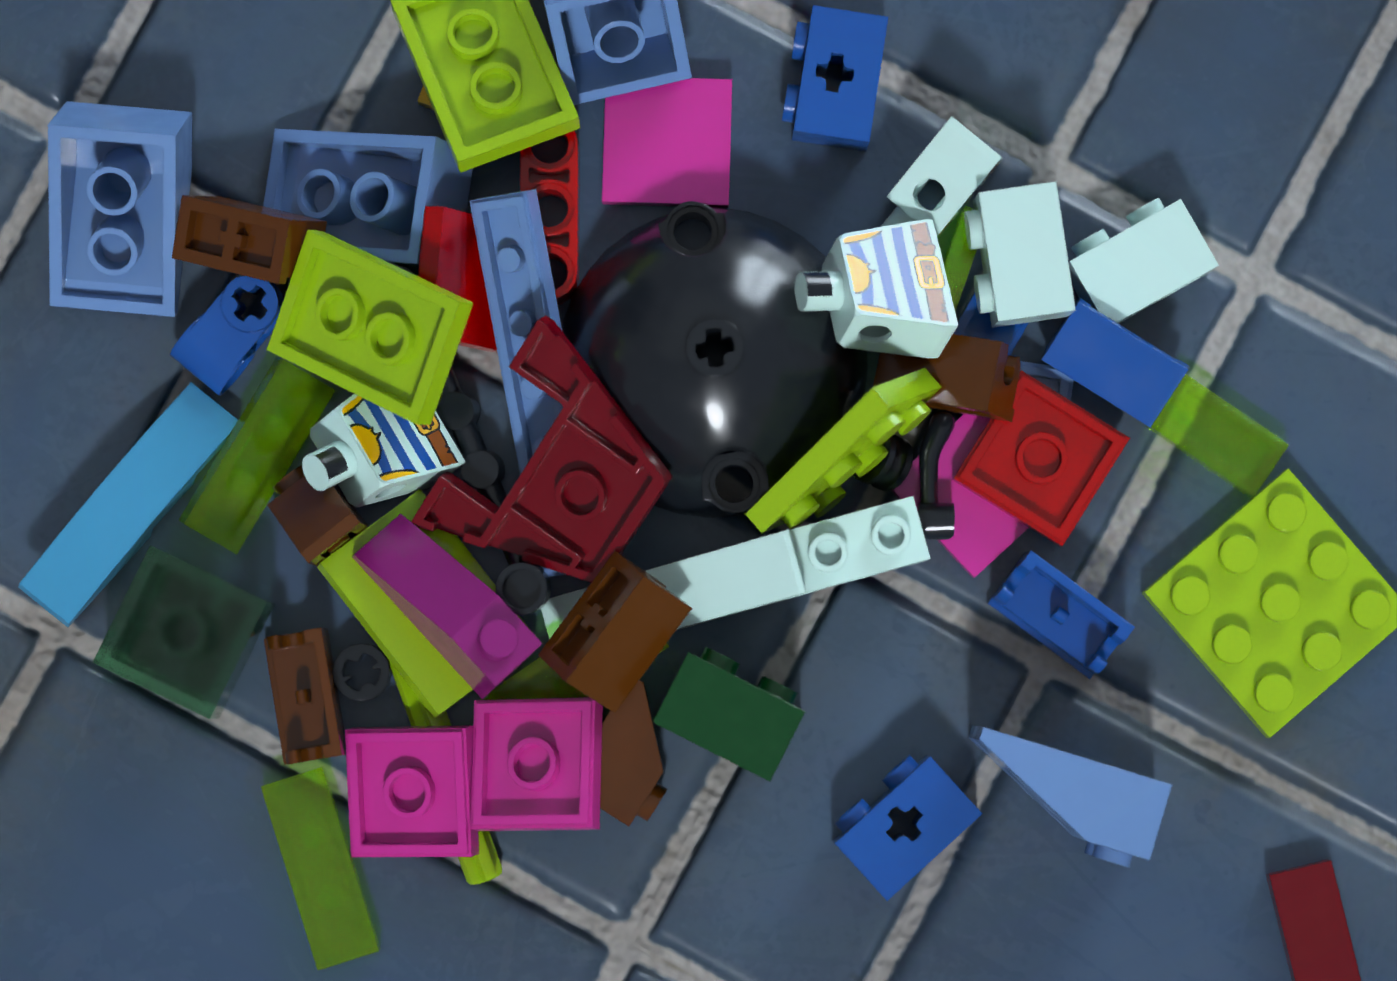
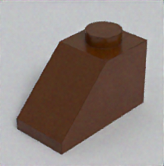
M302 465L288 473L275 484L273 489L278 494V497L267 504L307 563L318 566L321 561L369 527L354 506L348 502L337 485L323 491L314 489L306 480Z
M640 680L615 713L610 711L602 723L600 809L628 827L636 815L648 821L667 791L666 787L658 783L664 770L644 682Z

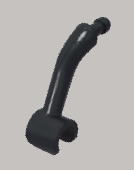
M937 409L933 412L919 451L920 502H918L917 512L926 539L946 540L954 535L955 510L954 503H938V465L942 449L954 429L955 420L949 412Z

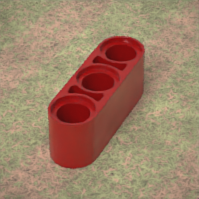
M575 131L561 135L568 143V150L565 156L558 162H541L532 153L533 146L520 151V191L536 189L538 201L543 197L554 196L563 200L568 207L567 216L563 222L553 227L543 226L549 259L560 261L568 270L566 281L555 290L557 305L563 304L573 296L579 281L580 152Z

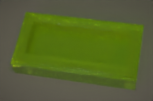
M1185 374L1151 428L1146 425L1151 431L1249 498L1256 495L1289 446L1288 443L1187 374Z

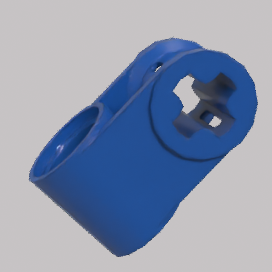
M248 276L236 277L226 286L207 311L201 314L188 327L172 348L170 356L218 396H221L241 376L253 360L256 351L273 332L284 300L283 293L272 282ZM264 290L266 294L262 298L261 303L267 309L265 316L259 318L249 315L244 320L242 314L245 312L246 306L240 298L246 291L257 295Z

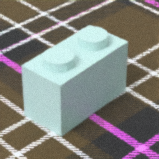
M1056 181L979 192L973 200L974 210L964 212L965 231L969 249H980L983 274L974 275V290L979 313L990 314L992 328L1064 318L1071 315L1076 309Z
M1157 198L1127 215L1126 218L1131 227L1109 238L1106 231L1102 229L1072 246L1071 249L1076 258L1069 261L1072 286L1079 298L1091 304L1092 308L1119 324L1210 273L1219 266L1181 199L1164 207L1160 198Z

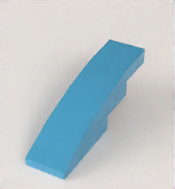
M190 382L103 480L21 580L18 588L66 627H69L151 537L153 528L191 488L197 474L236 433L240 421Z

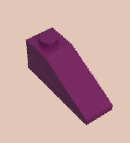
M399 514L352 557L481 699H484L543 644L499 595L402 514Z

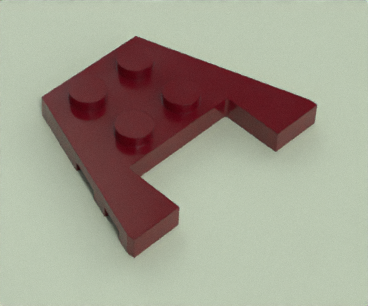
M545 315L538 319L509 365V368L561 403L563 409L500 507L464 481L447 471L439 476L411 522L419 528L432 532L439 529L463 537V542L482 548L492 546L522 556V561L592 582L614 551L621 555L623 554L673 476L554 320Z

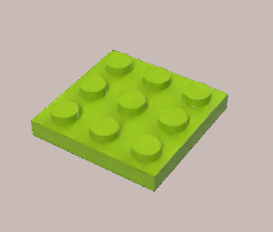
M1289 468L1277 475L1141 593L1266 738H1271L1397 629V593Z

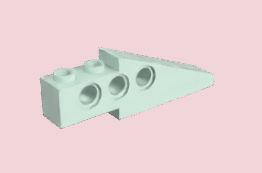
M911 496L791 530L780 531L649 569L646 572L663 583L667 590L685 601L692 608L677 628L679 630L910 566L931 558L914 497ZM587 588L549 598L544 607L541 608L549 639Z

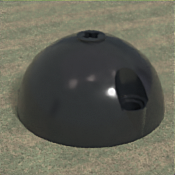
M695 201L684 202L673 208L669 214L658 217L631 230L607 248L585 273L571 297L561 326L562 332L673 476L654 506L677 514L706 518L746 514L864 397L868 372L867 351L844 348L836 341L830 311H800L797 308L794 292L797 274L799 272H821L826 256L803 236L777 221L748 211L710 208L704 203ZM697 219L704 222L711 233L709 242L703 248L697 250H688L681 247L675 239L674 232L682 221ZM720 335L721 344L729 342L732 346L733 351L724 354L723 365L720 367H709L708 357L698 359L695 350L705 347L706 336ZM726 451H738V452H732V453L721 454V453H724V452H726ZM738 468L745 471L750 477L752 491L745 500L738 503H730L718 495L715 488V480L723 470Z

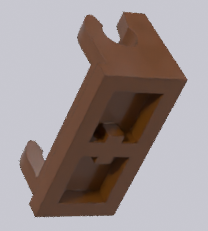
M182 195L172 258L272 283L286 284V279L292 277L307 230L325 232L327 221L224 197Z
M953 334L938 358H921L880 352L873 387L926 368L941 385V388L925 403L929 408L1012 422L1015 411L1012 408L1020 374V357L1008 355L1009 345L1002 341Z
M614 551L538 656L566 683L615 713L692 608L685 601L667 590L666 586L617 551Z
M320 627L303 630L298 633L266 637L264 644L284 765L346 755L345 731L338 688L334 683L332 673L334 663L328 628Z

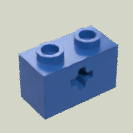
M813 5L810 22L797 21L791 59L803 61L800 85L787 84L782 116L783 122L794 123L791 140L866 152L871 136L888 24L887 16ZM829 64L841 66V77L850 80L842 81L838 92L826 91V79L816 76L825 75Z
M908 755L882 779V782L889 788L870 806L861 798L834 823L841 833L832 841L886 901L894 896L982 815V812L932 757L925 755L918 762L911 755ZM896 807L903 812H907L914 808L918 812L912 820V824L917 830L912 837L908 838L898 833L891 838L886 833L893 824L888 816L891 809Z

